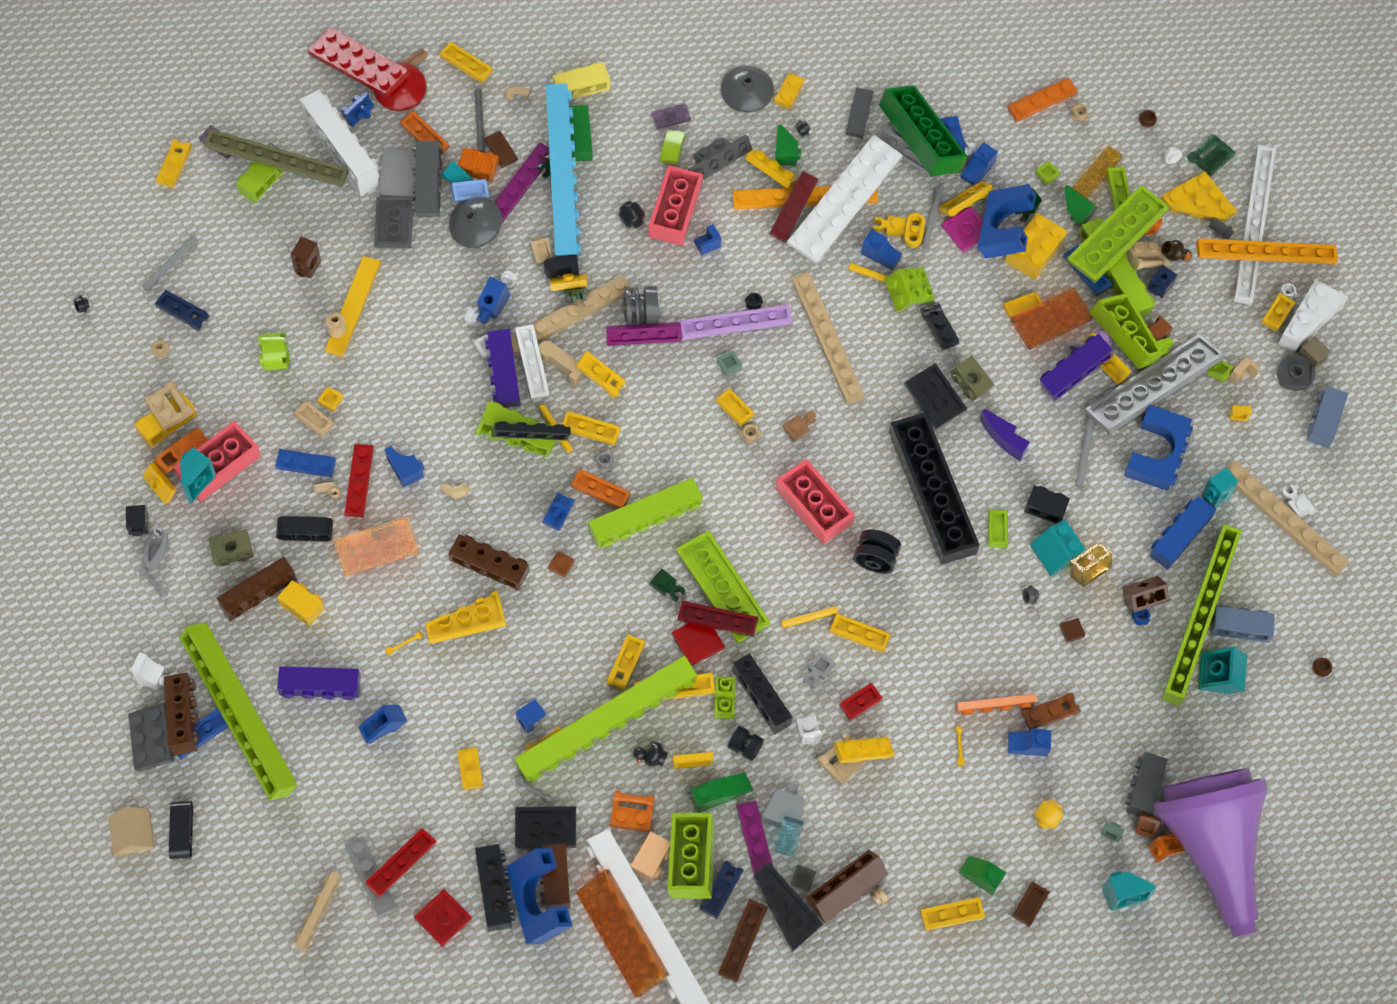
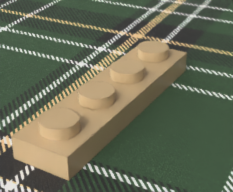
M334 871L324 879L323 890L321 894H317L313 902L315 907L312 913L307 914L304 920L305 927L302 932H298L295 938V946L302 953H306L342 880L340 874Z

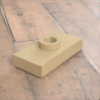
M307 400L293 413L299 421L320 438L335 426L333 421Z

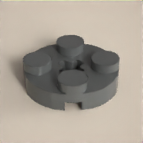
M1296 354L1287 356V358L1280 362L1277 368V378L1279 379L1280 386L1293 391L1307 390L1316 374L1313 364L1311 366L1306 357ZM1296 369L1301 375L1295 376L1292 372Z

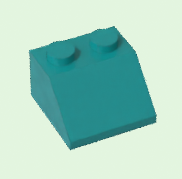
M194 447L190 451H186L181 457V484L187 502L191 504L212 482L216 474L211 460Z
M1066 519L1048 528L1030 544V547L1050 576L1082 560L1086 552L1085 547Z
M1236 647L1201 652L1198 689L1223 694L1245 692L1247 654Z
M1117 871L1110 874L1102 890L1110 910L1114 911L1149 900L1156 890V886L1130 872L1122 873Z

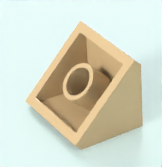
M124 807L108 817L113 856L155 849L149 809Z

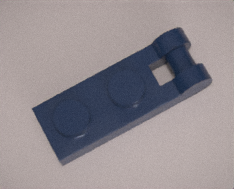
M167 290L162 293L155 303L157 308L190 325L196 331H199L202 323L210 317L206 311ZM194 314L198 316L196 320L192 318Z
M726 860L712 884V899H704L699 910L718 919L744 869L736 868ZM727 872L733 875L732 879L725 876Z

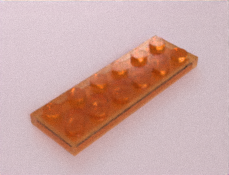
M605 869L576 891L635 998L641 997L669 976L667 969L609 869Z

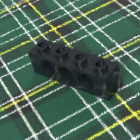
M749 653L735 661L732 672L773 733L777 734L792 724L793 716L751 654Z
M499 844L475 848L487 930L492 932L512 928L511 921H515L514 908L509 909L508 903L512 901L511 889H506L505 882L509 881L507 869L503 870L502 862H506L505 852L500 850ZM491 864L498 866L497 870L492 872L487 870V867ZM493 884H499L501 886V888L498 891H492L490 889V887ZM501 903L504 905V908L501 911H496L493 909L494 905Z

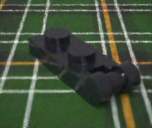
M939 302L934 303L931 307L921 308V314L942 350L959 345V338L943 313Z

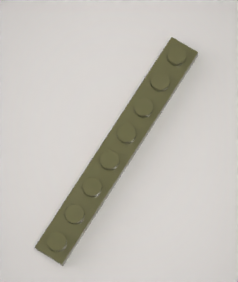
M210 129L204 143L205 148L339 187H343L349 173L347 168L213 129Z

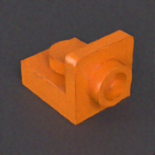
M1173 833L1159 836L1148 845L1157 863L1166 857L1178 855L1185 851Z

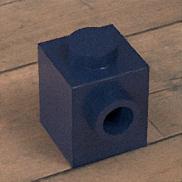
M1162 265L1151 278L1147 289L1153 295L1163 298L1174 285L1178 274Z

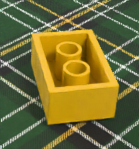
M1036 213L1024 229L1028 236L1026 251L1006 255L1005 259L1006 263L1033 280L1039 277L1064 244L1068 233L1067 230L1039 213Z

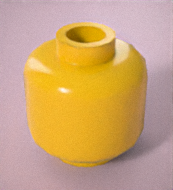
M1049 799V801L1043 800L1034 812V816L1038 820L1036 824L1045 830L1048 827L1055 829L1064 817L1063 807L1052 799Z

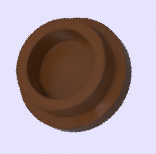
M1145 110L1139 115V122L1145 127H1152L1157 121L1156 114L1152 110Z
M1318 658L1314 661L1312 669L1316 675L1326 677L1332 672V664L1327 658Z

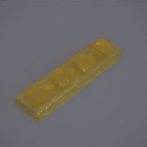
M1108 145L1072 188L1088 199L1107 177L1106 169L1115 167L1123 155Z

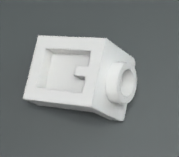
M816 715L796 719L801 744L807 743V745H812L821 740L822 733L819 730Z

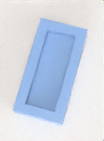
M486 179L450 184L453 203L462 202L473 197L489 198Z

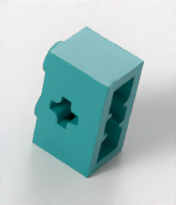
M1226 467L1208 480L1201 494L1202 498L1216 508L1231 498L1239 481Z

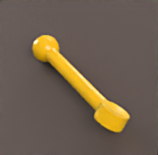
M416 632L413 637L392 648L387 647L385 649L388 656L392 655L393 651L415 639H421L423 634Z
M957 726L955 728L959 756L957 765L962 767L965 764V760L962 757L961 742L963 729L961 726Z
M556 727L553 732L538 741L526 744V751L559 732L562 728Z

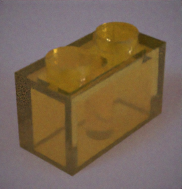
M1098 542L1070 561V577L1082 587H1085L1112 568V552Z

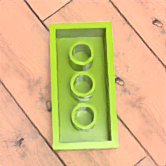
M672 813L667 887L671 899H712L716 826L712 813Z

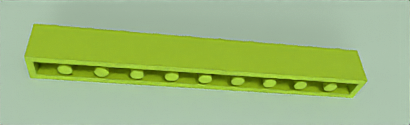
M1223 524L1218 534L1161 697L1163 701L1180 706L1184 700L1242 530Z
M206 622L187 626L179 636V639L268 799L272 801L289 796L298 784L269 735L267 728L260 719L258 712L251 703L249 696L242 687L240 680L234 673L231 664L225 657L222 648L216 641L213 632Z
M684 655L515 757L514 762L526 782L531 780L535 782L547 770L551 772L560 766V762L565 759L570 761L576 757L578 751L582 749L586 751L598 739L602 741L611 735V731L616 728L618 730L623 729L628 725L627 722L633 718L635 720L641 718L645 714L644 711L649 708L653 710L662 704V700L667 697L668 699L674 698L679 694L678 691L684 687L685 689L692 687L696 683L697 674Z

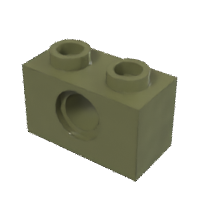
M972 355L950 371L953 381L961 386L964 395L971 399L972 402L995 385ZM968 376L973 378L974 383L969 382Z
M247 529L208 538L215 566H227L231 562H244L254 557ZM230 547L236 548L234 551H227Z

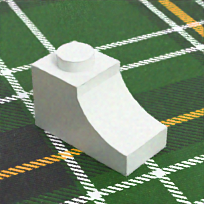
M140 652L131 668L138 684L160 691L161 687L164 686V677L168 676L165 667L155 663L146 654Z

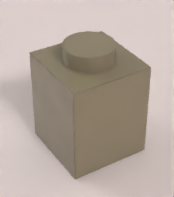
M1313 337L1310 341L1306 339L1300 345L1301 350L1298 355L1306 357L1311 366L1313 364L1316 369L1327 360L1331 351L1316 337Z

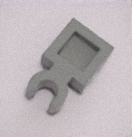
M819 652L809 665L808 670L811 673H807L804 676L803 683H806L808 679H812L814 683L811 688H816L818 678L825 680L834 668L835 662Z

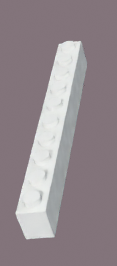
M609 828L588 839L586 851L591 859L595 858L597 871L601 876H605L608 890L610 893H615L618 898L615 901L621 911L624 910L627 914L625 918L630 928L634 927L637 931L636 938L641 946L645 945L648 951L646 956L650 963H655L658 970H656L659 979L661 981L665 980L668 985L666 990L670 998H675L678 1004H710Z

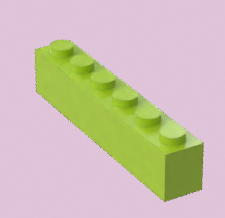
M1101 217L1081 226L1079 235L1083 241L1104 222ZM1125 253L1104 275L1112 283V289L1116 296L1128 293L1140 315L1144 317L1152 313L1155 301L1147 293L1144 282L1138 278L1136 269L1130 265Z
M690 478L588 521V530L597 548L608 547L614 541L619 539L625 540L633 533L644 532L652 525H660L666 519L676 518L685 511L699 508L702 505L703 496L695 480Z

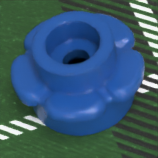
M1148 609L1132 612L1131 614L1134 623L1139 626L1142 624L1147 625L1150 622L1149 618L1151 615Z

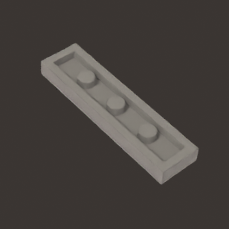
M885 125L881 126L877 137L902 154L903 160L929 175L902 136Z
M361 836L346 843L345 847L364 885L379 868L364 836ZM364 885L378 917H382L397 909L389 890L378 898Z

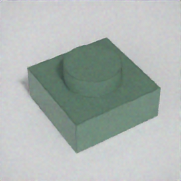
M734 351L717 358V363L725 376L742 369V364Z
M1106 821L1100 834L1119 843L1125 830L1115 822Z

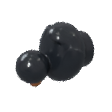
M650 742L651 747L648 752L642 747L634 749L633 757L637 760V763L644 760L645 764L650 767L655 765L662 767L668 755V752L663 750V746L659 742Z

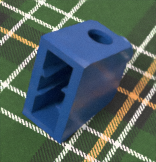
M489 277L477 302L480 311L477 317L479 322L487 324L490 317L498 318L510 298L507 284Z

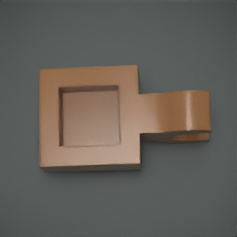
M812 410L802 419L797 415L785 423L783 429L795 442L809 432L808 426L816 421L815 417L817 416Z

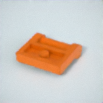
M615 791L610 827L650 833L655 796L649 795V797L622 794L621 791ZM620 801L647 805V810L620 807L619 804Z

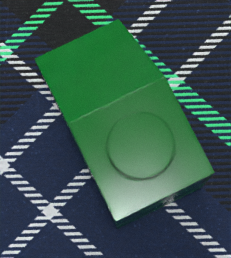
M778 125L775 161L783 166H796L797 160H801V149H798V141L782 125Z
M1066 185L1064 189L1067 212L1072 216L1070 219L1078 225L1080 223H1087L1098 209V206L1071 186Z
M972 856L968 857L958 872L992 896L1006 875L1005 871L990 861Z

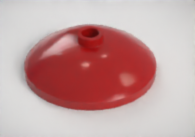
M399 62L397 64L408 69L410 75L387 98L375 91L373 93L376 100L383 107L393 111H406L416 107L423 100L427 86L425 77L418 68L411 64Z

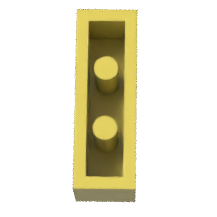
M604 62L593 63L583 68H575L568 72L557 73L553 75V84H567L568 90L572 92V99L609 90L610 78Z

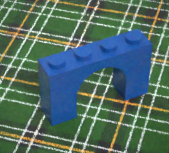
M1029 184L989 191L988 199L986 200V210L983 214V224L980 228V239L977 243V248L985 259L1026 251L1028 236L1021 226L1007 229H998V227L1007 216L1034 209L1036 194Z
M1149 405L1140 429L1164 437L1171 446L1172 454L1164 459H1152L1133 452L1124 476L1168 491L1170 485H1175L1178 476L1175 474V471L1180 469L1183 461L1180 455L1185 453L1188 445L1185 442L1186 437L1190 438L1193 427L1190 426L1192 419Z
M536 848L506 866L526 945L542 944L572 927L568 907H551L542 912L536 902L538 881L542 876L557 868L552 848Z

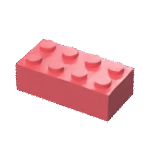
M668 165L649 224V238L684 246L703 186V174Z
M235 421L197 449L211 460L216 477L200 493L197 499L201 503L261 457L259 447ZM179 462L173 468L175 470L176 476L181 481V469Z
M807 459L777 479V492L822 545L853 524L855 514Z

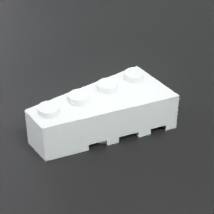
M1315 279L1283 333L1278 345L1295 353L1306 339L1309 340L1335 313L1343 308L1348 296Z

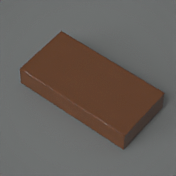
M501 131L484 138V142L490 151L498 156L499 164L502 168L518 161L517 155Z
M1032 881L1012 917L1030 927L1050 891Z

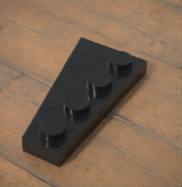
M770 862L753 875L786 942L793 952L817 931L823 923Z

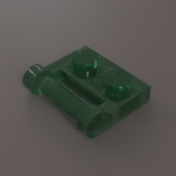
M1211 134L1207 141L1194 152H1190L1187 158L1211 177L1231 160L1236 152L1215 134ZM1212 145L1216 146L1203 159L1200 157Z

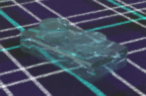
M784 816L774 852L794 858L804 821Z

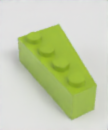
M1128 293L1098 300L1089 312L1138 369L1149 367L1163 354Z
M488 402L474 434L481 436L484 433L490 435L489 439L495 441L503 439L510 446L522 445L526 451L545 457L549 456L556 440L492 437L491 430L494 424L500 421H506L508 424L525 422L527 425H535L539 422L534 418L520 415L516 410H508L497 402Z

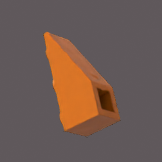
M197 427L158 455L153 463L167 476L174 471L173 467L180 462L181 457L186 451H190L192 447L198 449L208 439Z

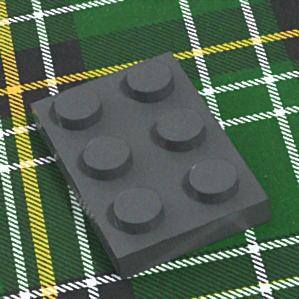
M377 196L375 248H412L413 197Z
M165 703L128 713L134 770L139 772L174 762V756L168 748Z

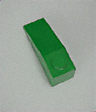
M746 773L712 780L691 788L690 797L697 813H702L753 792V788Z

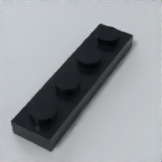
M500 421L494 424L491 432L492 437L567 441L571 435V427H565L563 424L546 426L544 423L527 425L525 422L508 424L506 421Z

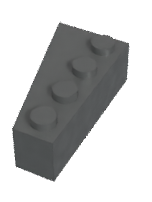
M416 141V146L413 147V156L416 157V164H413V175L416 176V183H413L412 186L413 194H415V201H412V210L418 217H440L441 193L438 191V188H441L442 184L439 170L443 166L441 161L443 147L438 141Z

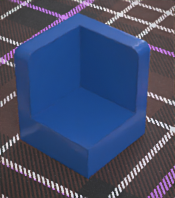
M714 224L707 226L705 235L694 239V244L702 256L720 248L722 238Z
M536 699L515 712L517 721L527 734L534 730L536 722L546 716V712Z

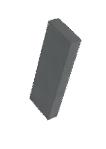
M856 87L845 135L863 138L874 91Z

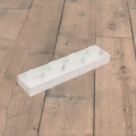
M532 324L516 327L514 331L530 399L532 401L547 398L550 396L534 326Z

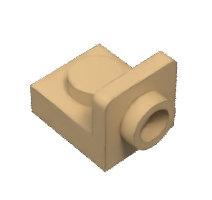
M543 236L532 238L533 242L529 243V247L532 249L536 264L554 257L549 238L543 239Z
M1246 357L1232 371L1229 380L1234 384L1238 379L1243 380L1247 374L1255 378L1260 371V367H1258L1255 361Z

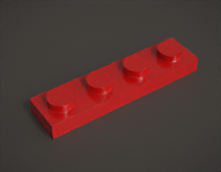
M354 444L345 516L360 518L365 516L374 453L373 445Z
M421 828L364 885L380 898L431 850L437 841Z

